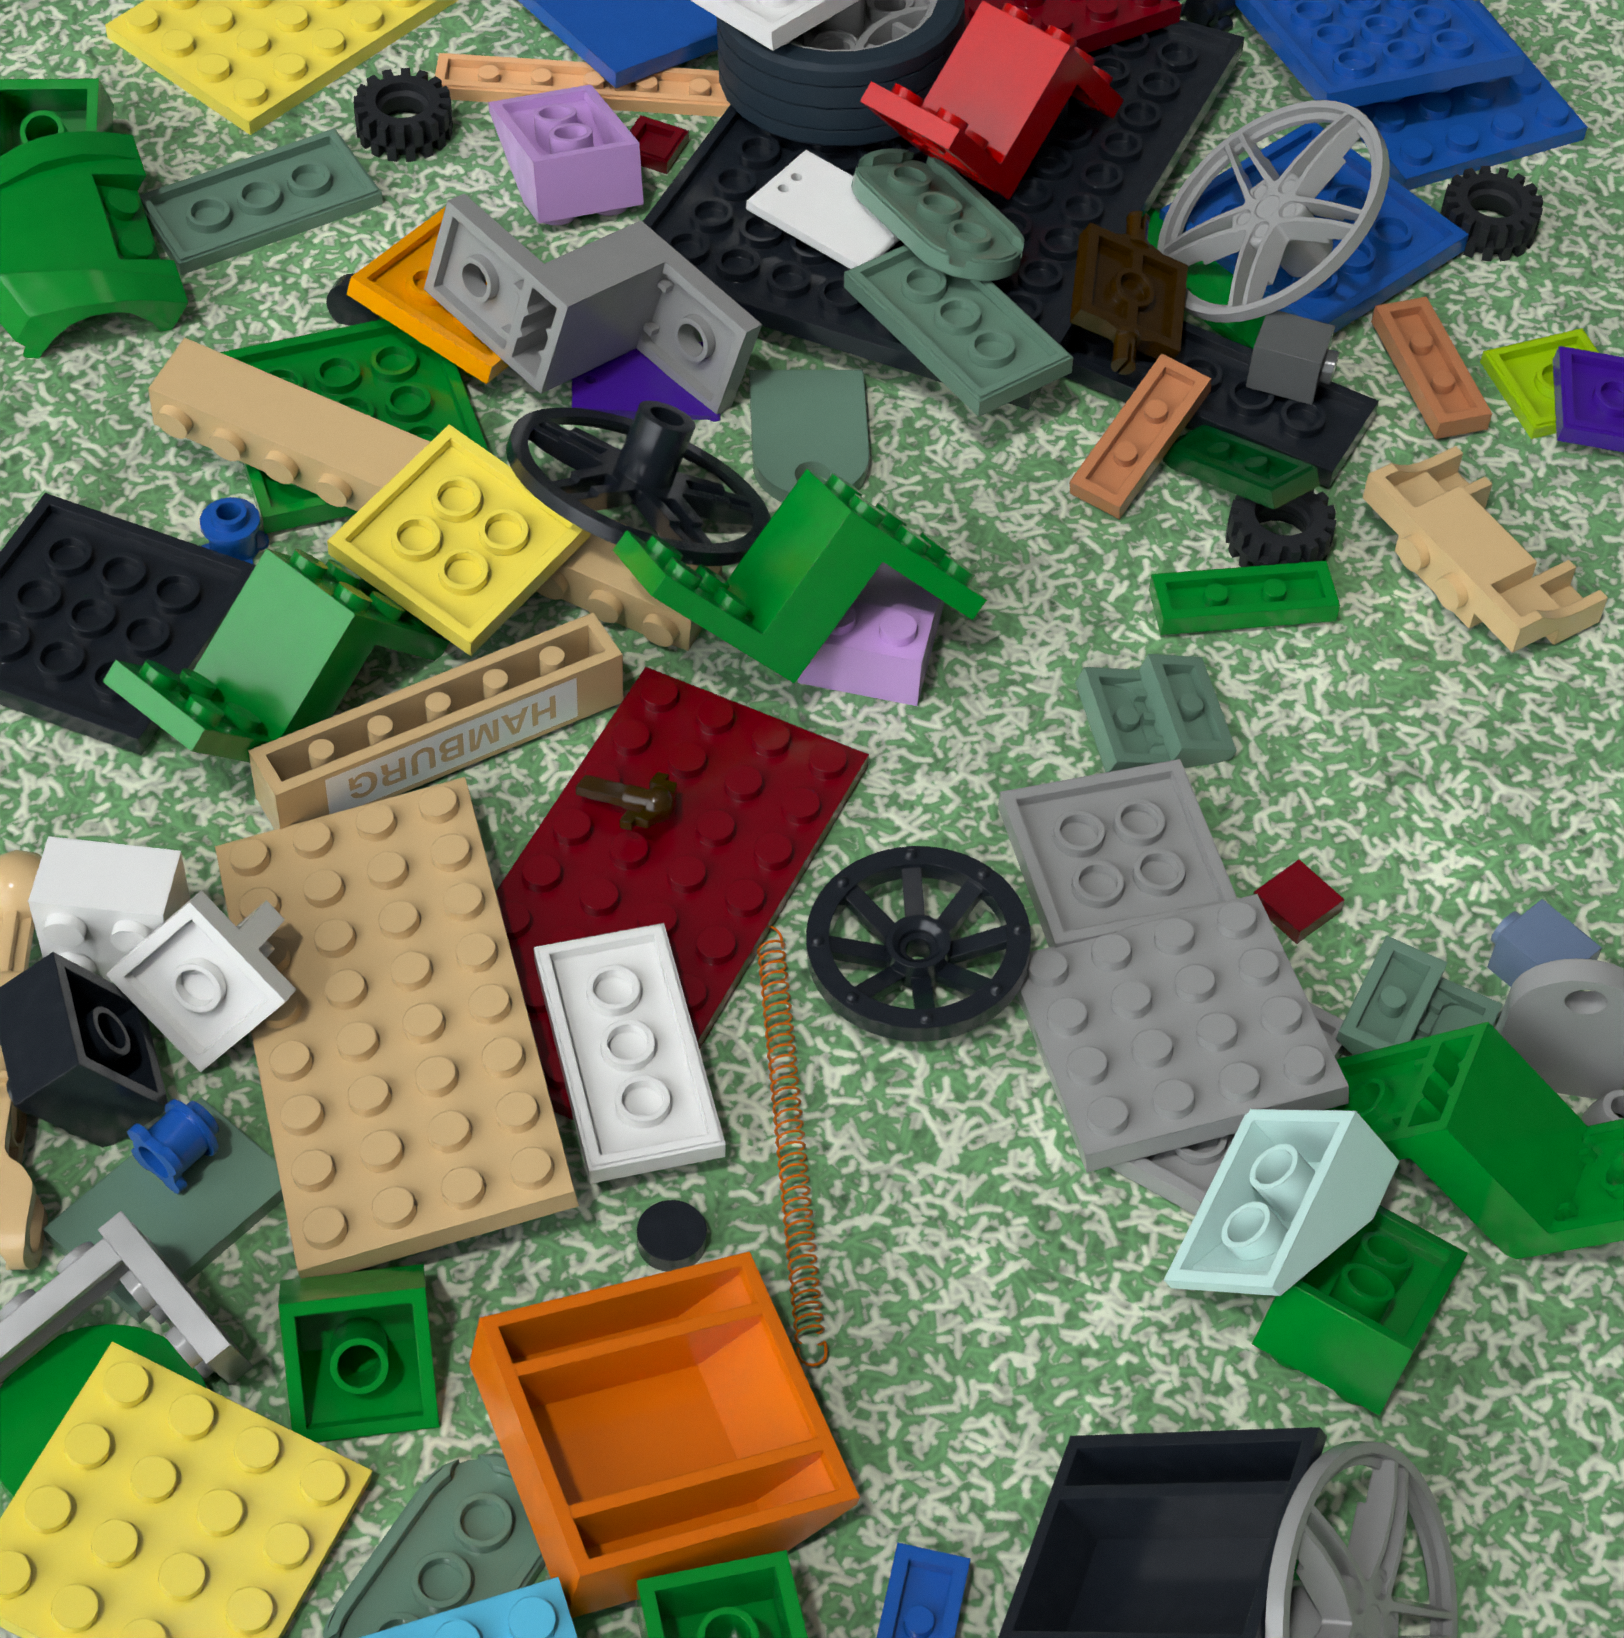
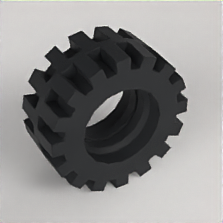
M1314 489L1276 509H1271L1236 495L1235 500L1233 499L1226 528L1225 538L1226 543H1229L1228 551L1232 558L1240 556L1238 565L1241 567L1326 561L1331 549L1337 521L1335 520L1336 511L1334 505L1327 506L1329 497L1323 491L1315 494ZM1283 521L1293 525L1302 533L1279 535L1268 531L1260 523Z

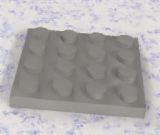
M1258 894L1126 927L1123 931L1104 934L1097 938L1057 948L1052 946L1030 952L1027 974L1017 996L1086 1173L1234 1134L1250 1109L1325 1110L1349 1103V1085Z

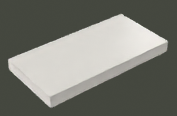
M664 923L534 947V961L589 1183L592 1184L725 1157V1140Z

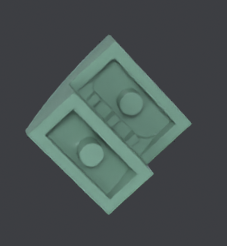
M1148 654L1139 670L1084 667L1075 682L1105 772L1177 759L1181 760L1184 768L1215 764L1232 759L1237 751L1202 657Z
M1386 935L1338 1031L1336 1039L1350 1053L1356 1055L1488 1021L1494 1026L1503 1004L1443 978L1442 975L1448 962Z

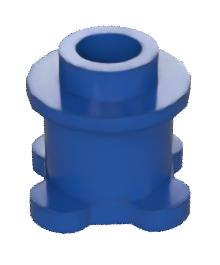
M235 497L221 498L210 503L202 511L199 518L200 528L203 535L209 540V543L202 545V547L253 564V559L257 553L269 546L268 535L264 531L258 530L261 524L259 511L249 501Z
M173 1099L165 1105L166 1114L148 1130L136 1123L127 1131V1134L133 1141L134 1148L131 1149V1152L138 1163L146 1170L155 1174L170 1190L179 1194L187 1187L182 1174L203 1155L213 1156L218 1152L219 1145L214 1135L219 1132V1126L213 1116L199 1103L190 1101L186 1105L179 1100Z

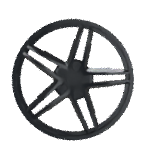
M641 402L633 419L582 408H547L533 411L518 419L512 428L506 444V455L511 469L520 482L538 500L574 525L616 545L626 530L646 542L652 534L617 522L597 511L633 504L658 533V537L669 543L683 555L680 561L688 565L698 566L700 564L704 566L734 565L740 563L771 519L764 501L747 481L722 461L690 443L696 427L693 419L678 408L662 402ZM559 425L595 427L627 436L620 450L577 427L569 431ZM528 440L555 459L575 469V471H571L570 478L551 481L534 461L529 450ZM683 458L717 476L733 493L725 491L721 483L678 472ZM700 518L729 524L752 525V528L739 539L723 543H712L700 528L704 523Z

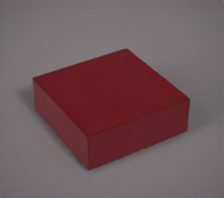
M641 115L630 129V132L640 144L641 166L664 174L669 172L689 142V130Z
M1300 859L1254 891V894H1258L1270 921L1296 944L1339 914L1345 901L1342 896Z

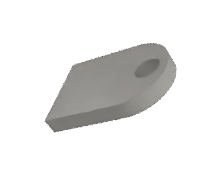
M1577 958L1555 960L1537 965L1521 974L1512 984L1495 1029L1556 1093L1600 1099L1611 1091L1622 1090L1624 1085V969L1603 961Z

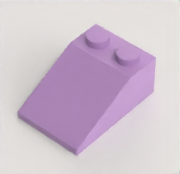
M591 84L488 102L489 113L523 203L539 224L564 225L572 222L575 217L594 213L604 216L618 215L626 211L627 207L644 204L640 144Z
M882 562L800 675L798 683L918 706L944 601Z

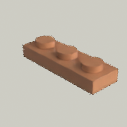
M1421 297L1376 305L1371 323L1434 438L1440 439L1487 430L1492 412L1428 298Z
M1161 353L1069 481L1070 494L1120 520L1210 393L1211 378Z

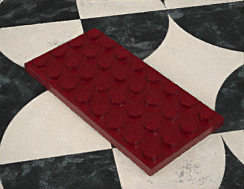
M644 668L496 890L555 1113L574 1120L534 961V947L664 923L700 1049L757 954V949L763 944L772 929L769 927L775 924L868 768L869 754L651 668ZM657 772L669 775V781L677 783L676 805L672 816L662 823H655L648 829L635 826L632 831L620 828V819L627 811L626 809L614 804L576 795L575 788L585 775L649 789L650 780Z

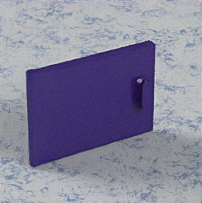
M637 348L572 379L571 408L596 410L633 419L641 402L658 401L678 408L693 420H710L713 422L721 420L720 413L716 414L666 375Z

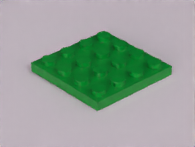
M386 319L220 352L430 442L450 424L488 451L456 364L420 343ZM242 462L265 534L357 513V511L345 506L336 507L321 499L318 494L292 483H279L270 478L264 471Z

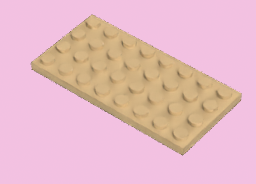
M465 777L293 824L281 830L279 828L215 846L228 917L231 922L237 926L266 900L285 919L268 939L275 950L267 959L296 988V991L282 1006L251 1030L297 1271L300 1278L354 1272L579 1206Z

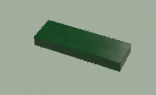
M1201 425L1178 437L1163 458V462L1171 469L1271 509H1276L1320 486L1317 467L1207 425Z

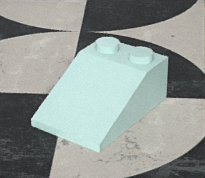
M1250 1109L1249 1113L1244 1116L1164 1281L1170 1288L1281 1296L1374 1218L1400 1161L1357 1111Z

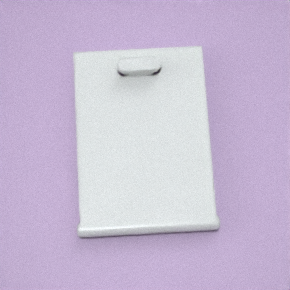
M807 150L757 191L746 203L748 211L850 269L885 254L900 241L856 198L851 187L852 175Z

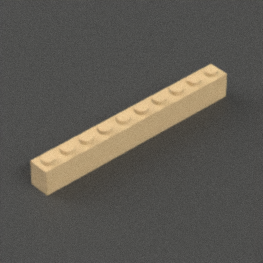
M185 337L148 388L153 423L168 435L178 439L187 438L212 449L223 459L241 461L264 471L270 478L279 483H292L318 494L321 499L336 507L345 506L357 512L430 443V441ZM591 533L590 537L537 590L538 593L549 599H562L588 610L589 613L594 612L600 621L606 623L616 622L637 631L652 643L663 647L673 645L689 651L703 628L652 597L615 554L613 549L616 544ZM688 565L693 570H696L698 565ZM706 566L722 577L723 566Z

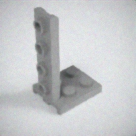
M122 1211L118 1212L98 1229L104 1237L95 1245L90 1241L85 1242L70 1251L56 1267L59 1274L39 1291L35 1292L33 1289H28L15 1296L0 1310V1383L121 1284L125 1286L147 1313H151L159 1324L164 1323L168 1318L174 1323L175 1326L164 1334L187 1364L192 1369L195 1368L204 1379L213 1372H216L231 1385L254 1367L151 1240Z

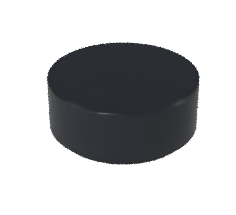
M353 273L343 275L337 279L326 299L328 311L337 323L351 326L381 319V316L373 313L370 309L347 295L350 278L354 275Z
M666 1200L653 1204L641 1215L637 1225V1247L643 1260L651 1267L665 1272L696 1264L704 1254L707 1236L706 1223L702 1214L692 1205L678 1200Z

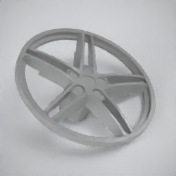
M1313 100L1288 105L1271 111L1246 124L1221 142L1201 161L1186 179L1171 203L1160 231L1157 249L1164 255L1188 266L1203 261L1206 265L1238 251L1239 255L1232 279L1228 305L1213 304L1201 300L1186 287L1184 305L1186 312L1203 320L1224 323L1259 318L1301 299L1326 281L1344 264L1372 227L1384 201L1389 180L1390 161L1385 140L1365 114L1348 104L1337 101ZM1308 123H1331L1306 146L1281 176H1279L1270 160L1264 157L1256 144L1264 138L1290 127ZM1361 137L1368 148L1372 165L1370 188L1362 210L1315 199L1346 163V160L1343 158L1344 155ZM1245 150L1264 179L1254 187H1252L1238 157ZM1231 163L1245 203L1183 233L1187 219L1204 190ZM1313 215L1321 216V217H1325V218H1330V219L1315 218ZM1344 219L1354 220L1355 223L1351 224L1341 221H1343ZM1332 239L1342 240V241L1338 244V246L1332 251V249H1333V240H1332ZM1279 265L1289 275L1302 277L1285 289L1262 299L1266 286L1273 285Z
M1373 1441L1344 1442L1323 1453L1310 1466L1296 1487L1279 1528L1269 1573L1265 1638H1457V1593L1449 1540L1438 1505L1422 1474L1402 1452L1385 1443ZM1363 1465L1373 1470L1366 1503L1357 1502L1347 1548L1343 1540L1314 1504L1324 1486L1335 1475L1349 1467ZM1408 1511L1413 1519L1423 1551L1430 1604L1391 1596L1401 1560ZM1296 1559L1299 1561L1296 1573L1300 1580H1293ZM1399 1614L1430 1618V1635L1398 1636Z

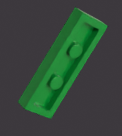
M1327 561L1151 574L1149 593L1160 635L1333 622L1337 620L1340 608Z

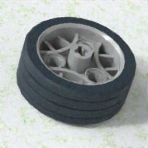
M859 0L835 14L829 20L818 24L774 51L717 17L719 83L727 101L743 118L771 134L799 143L826 147L861 146L889 141L901 135L860 102L862 96L872 81L890 92L895 83L925 100L964 33L965 0Z

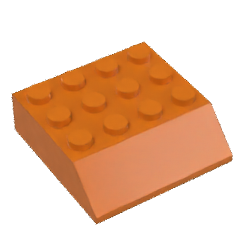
M750 1251L479 1318L469 1365L551 1579L559 1577L571 1618L637 1600V1580L784 1550L789 1551L858 1504L860 1496Z

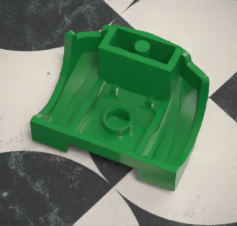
M97 131L62 132L39 137L21 144L0 157V324L16 342L25 346L23 352L25 358L39 359L53 339L68 326L90 316L112 312L131 313L153 322L159 331L163 332L174 328L188 305L175 260L160 259L138 190L146 178V173L133 135Z

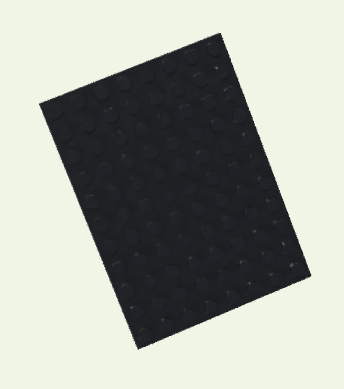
M1180 19L1178 23L1089 52L1087 54L1096 60L1094 65L1113 77L1110 86L1124 100L1113 119L1069 97L1067 117L1070 119L1069 129L1039 154L1035 155L1009 200L958 173L1012 222L1024 237V248L1019 269L1011 276L992 280V282L1064 349H1066L1079 327L1069 322L1079 235L1090 222L1111 232L1125 234L1126 217L1130 212L1143 211V217L1149 211L1242 56L1245 37ZM730 104L642 222L759 321L762 326L941 382L905 345L844 288V272L850 270V268L746 209L747 200L805 150L854 176L856 166L858 167L859 160L865 154L881 149L909 150V152L914 153L913 160L925 164L929 156L923 154L903 136L889 141L861 146L826 147L795 142L763 130L743 118ZM900 240L886 253L905 244ZM1042 387L1008 404L1029 410Z

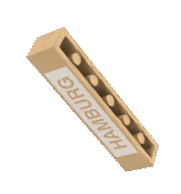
M594 612L248 750L256 799L274 830L279 828L281 830L293 824L397 796L622 703L623 654Z

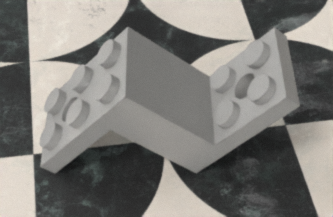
M465 194L447 200L424 290L540 394L637 348L666 375L715 414H721L730 408L734 402L762 326L759 321L642 221H638L549 262L543 263ZM698 331H699V333L701 334V337H702V340H703V346H701V345L699 344V334H698Z

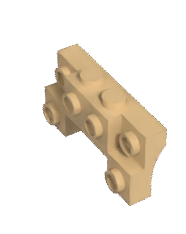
M1457 446L1418 463L1410 465L1390 463L1368 474L1362 498L1399 535L1395 548L1396 554L1400 557L1404 566L1410 571L1415 572L1437 595L1440 603L1446 609L1452 611L1469 629L1483 622L1513 653L1543 637H1546L1555 645L1600 622L1608 597L1601 590H1598L1583 598L1571 586L1576 566L1570 560L1532 577L1537 561L1484 509L1486 508L1492 483L1486 477H1483L1469 484L1458 473L1463 452Z

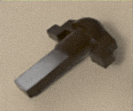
M657 772L650 780L649 789L632 784L625 785L590 775H585L575 787L576 795L614 804L626 809L627 811L620 819V828L630 831L635 826L648 829L655 823H662L668 820L675 810L677 783L669 781V775Z

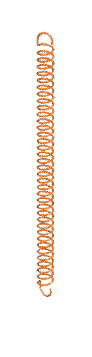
M770 926L769 928L774 929L779 934L780 940L774 939L764 942L757 949V954L760 957L758 959L760 966L759 975L761 977L760 985L763 988L761 995L764 998L762 1006L764 1008L763 1016L766 1019L764 1026L767 1029L765 1032V1037L768 1040L766 1047L769 1050L767 1058L770 1061L768 1069L771 1072L769 1079L772 1082L770 1085V1090L773 1093L771 1101L774 1104L772 1111L775 1114L773 1122L776 1125L774 1133L777 1136L775 1141L778 1147L776 1155L779 1158L777 1166L781 1170L779 1172V1179L782 1181L780 1183V1190L783 1192L781 1201L784 1203L782 1212L785 1214L783 1218V1223L786 1226L784 1234L787 1237L785 1245L789 1249L786 1253V1257L789 1260L787 1268L791 1272L788 1280L792 1284L790 1286V1293L793 1295L791 1304L795 1307L792 1310V1316L796 1319L793 1322V1328L797 1331L794 1339L797 1343L802 1344L798 1340V1334L802 1330L819 1327L821 1330L816 1333L821 1334L825 1328L819 1324L807 1325L800 1329L796 1326L798 1320L806 1316H820L815 1322H820L824 1316L818 1312L806 1313L799 1317L795 1315L797 1308L811 1303L819 1304L818 1307L814 1308V1310H819L823 1304L816 1300L805 1301L797 1306L794 1303V1299L802 1293L817 1292L818 1294L812 1297L816 1299L821 1295V1292L817 1289H804L796 1294L793 1292V1287L799 1282L815 1280L817 1282L811 1286L816 1287L820 1280L815 1277H805L795 1282L792 1280V1275L801 1269H815V1272L810 1273L812 1276L818 1273L819 1269L813 1265L801 1266L795 1270L791 1269V1263L798 1258L814 1257V1260L809 1262L813 1264L817 1261L818 1257L814 1254H801L793 1259L790 1257V1252L798 1246H813L808 1252L814 1251L817 1246L811 1242H802L790 1247L789 1240L793 1236L804 1233L811 1234L812 1237L806 1239L810 1241L815 1237V1234L806 1230L795 1232L790 1236L787 1233L788 1228L796 1223H811L810 1226L806 1227L808 1230L814 1226V1222L808 1219L796 1220L790 1224L786 1222L787 1217L791 1213L809 1211L810 1213L804 1216L809 1218L813 1211L809 1208H796L788 1213L785 1211L786 1205L794 1200H808V1203L803 1205L805 1207L810 1205L812 1200L805 1197L811 1191L808 1186L796 1185L786 1190L783 1188V1184L788 1179L805 1177L806 1180L801 1182V1184H805L810 1178L805 1174H793L785 1179L782 1177V1173L789 1167L804 1166L805 1169L800 1171L804 1173L808 1170V1166L804 1163H792L784 1168L781 1166V1161L785 1157L795 1154L803 1155L804 1158L799 1160L803 1162L807 1159V1155L803 1152H798L802 1151L806 1144L798 1141L805 1136V1133L797 1130L804 1125V1122L796 1119L803 1112L801 1109L796 1108L802 1101L795 1097L801 1090L795 1087L799 1083V1078L794 1076L798 1072V1068L792 1065L797 1061V1057L792 1055L796 1050L795 1045L790 1044L795 1040V1036L790 1033L794 1026L788 1023L793 1019L791 1013H788L792 1005L786 1002L791 997L786 992L790 985L788 982H785L789 976L784 971L788 964L782 961L786 958L787 954L781 950H770L763 955L760 953L761 948L768 943L779 942L781 943V948H785L786 944L783 942L782 934L778 929ZM775 952L783 954L782 958L769 961L762 966L761 960L765 959V955ZM771 963L784 964L782 969L768 972L763 976L762 970L766 969L765 966ZM773 973L785 974V978L770 982L764 986L763 980H766L767 978L765 977ZM776 983L786 984L785 989L774 991L765 996L764 991L767 990L768 986ZM779 993L787 994L786 999L771 1003L766 1007L765 1001L768 1000V997ZM776 1004H787L789 1006L784 1012H776L769 1017L766 1015V1011L770 1010L768 1008ZM780 1014L790 1016L785 1022H779L770 1027L767 1025V1022L773 1016ZM789 1025L791 1027L790 1030L786 1031L787 1033H778L771 1038L768 1036L769 1031H772L771 1029L775 1026ZM782 1035L792 1037L787 1043L778 1044L772 1048L769 1046V1043L775 1037ZM781 1046H791L793 1048L792 1051L788 1052L789 1054H781L773 1059L770 1057L771 1052H774L775 1048ZM786 1056L794 1058V1061L789 1064L778 1066L774 1070L771 1068L774 1060ZM785 1067L795 1069L790 1075L781 1076L776 1080L772 1078L778 1069ZM781 1079H796V1082L791 1084L792 1086H785L776 1091L773 1089L774 1084H777L776 1082ZM784 1089L797 1090V1093L792 1095L794 1097H785L777 1102L775 1101V1095L779 1091ZM790 1099L798 1101V1104L793 1107L783 1109L778 1113L776 1112V1106L780 1102ZM791 1110L799 1111V1115L794 1116L795 1118L777 1123V1117L781 1113ZM791 1121L801 1123L795 1127L796 1129L778 1134V1128L784 1123ZM792 1132L802 1134L796 1138L797 1140L779 1145V1139L785 1134ZM794 1143L803 1145L802 1148L797 1149L798 1151L787 1153L782 1157L780 1155V1150L786 1145ZM796 1188L807 1189V1192L802 1194L804 1196L794 1197L787 1202L784 1199V1195L790 1190ZM824 1340L817 1344L818 1346L824 1344V1357L819 1362L808 1363L804 1361L800 1356L799 1347L796 1348L798 1359L807 1366L821 1365L827 1358V1342Z

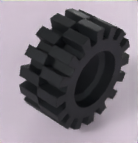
M401 68V75L394 76L392 70L389 69L382 71L383 79L380 80L375 75L367 78V86L360 84L357 88V96H354L353 101L356 133L364 149L371 147L372 155L379 158L384 152H387L388 161L397 162L398 155H406V162L416 161V153H421L426 159L433 156V147L441 151L446 146V139H451L453 121L450 91L447 86L442 87V80L434 76L428 81V72L419 70L416 76H411L410 68ZM399 112H411L417 114L415 116L406 118H397L389 116Z
M1481 166L1479 174H1476L1473 168L1464 170L1463 176L1456 174L1452 178L1451 184H1448L1440 214L1469 234L1463 255L1472 258L1475 252L1483 253L1481 261L1491 262L1493 254H1498L1500 262L1510 260L1511 253L1516 257L1523 255L1525 249H1530L1534 242L1543 211L1542 195H1536L1538 188L1533 183L1524 186L1526 177L1519 173L1513 179L1507 177L1509 169L1500 167L1498 174L1491 173L1490 166ZM1477 210L1494 211L1504 217H1490Z

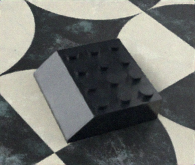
M1320 1427L1070 1436L998 1638H1265L1269 1573L1279 1528L1296 1487L1310 1466L1321 1456L1327 1435Z

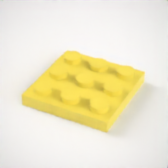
M449 424L327 540L328 554L465 653L472 656L590 537V533L569 522L544 505L520 482L510 466Z

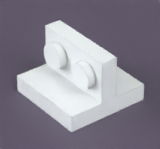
M202 890L131 950L106 974L200 1072L282 1006L296 991V988L267 959L275 950L268 939L285 920L266 900L235 926Z

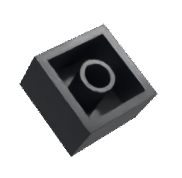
M52 952L0 987V1045L8 1076L6 1083L7 1092L15 1107L26 1114H32L64 1129L71 1135L79 1136L102 1148L114 1145L127 1137V1131L134 1124L138 1123L144 1126L165 1112V1105L168 1103L148 1018L115 984Z

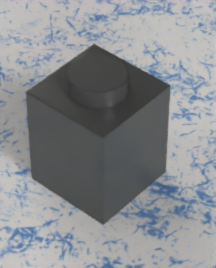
M1278 310L1266 315L1254 344L1246 387L1312 405L1320 383L1330 385L1337 367L1340 352L1330 349L1335 326Z

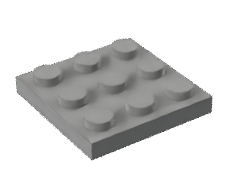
M1180 759L1000 792L998 809L1049 947L1054 946L1057 948L1097 938L1104 934L1123 931L1126 927L1237 899Z

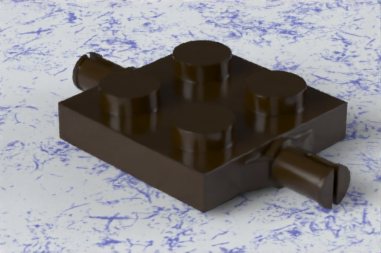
M1132 211L1127 215L1125 234L1111 232L1090 222L1079 235L1069 322L1112 340L1114 349L1111 369L1116 372L1120 368L1119 374L1121 375L1131 374L1136 369V351L1158 359L1161 353L1174 359L1181 349L1188 265L1164 255L1153 245L1149 244L1147 239L1150 216L1145 213L1142 217L1143 211Z

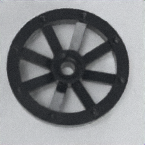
M906 846L879 851L863 857L845 867L825 885L815 900L808 918L806 929L807 961L817 990L832 1009L844 1019L867 1032L885 1038L911 1042L944 1040L973 1031L995 1018L1010 1004L1020 990L1029 966L1031 947L1030 924L1018 894L991 867L966 854L949 849L929 846ZM922 878L942 880L961 887L937 919L926 916L924 913ZM902 879L905 917L894 923L865 892L880 884ZM980 900H983L992 909L1002 925L951 941L952 936ZM847 907L884 945L831 936L839 916ZM1006 949L1004 959L991 979L955 965L956 963ZM913 957H922L924 959H913ZM834 960L885 969L854 987L843 976ZM939 983L970 996L956 1003L935 1008L932 986ZM903 985L911 988L914 1009L891 1006L878 1000Z

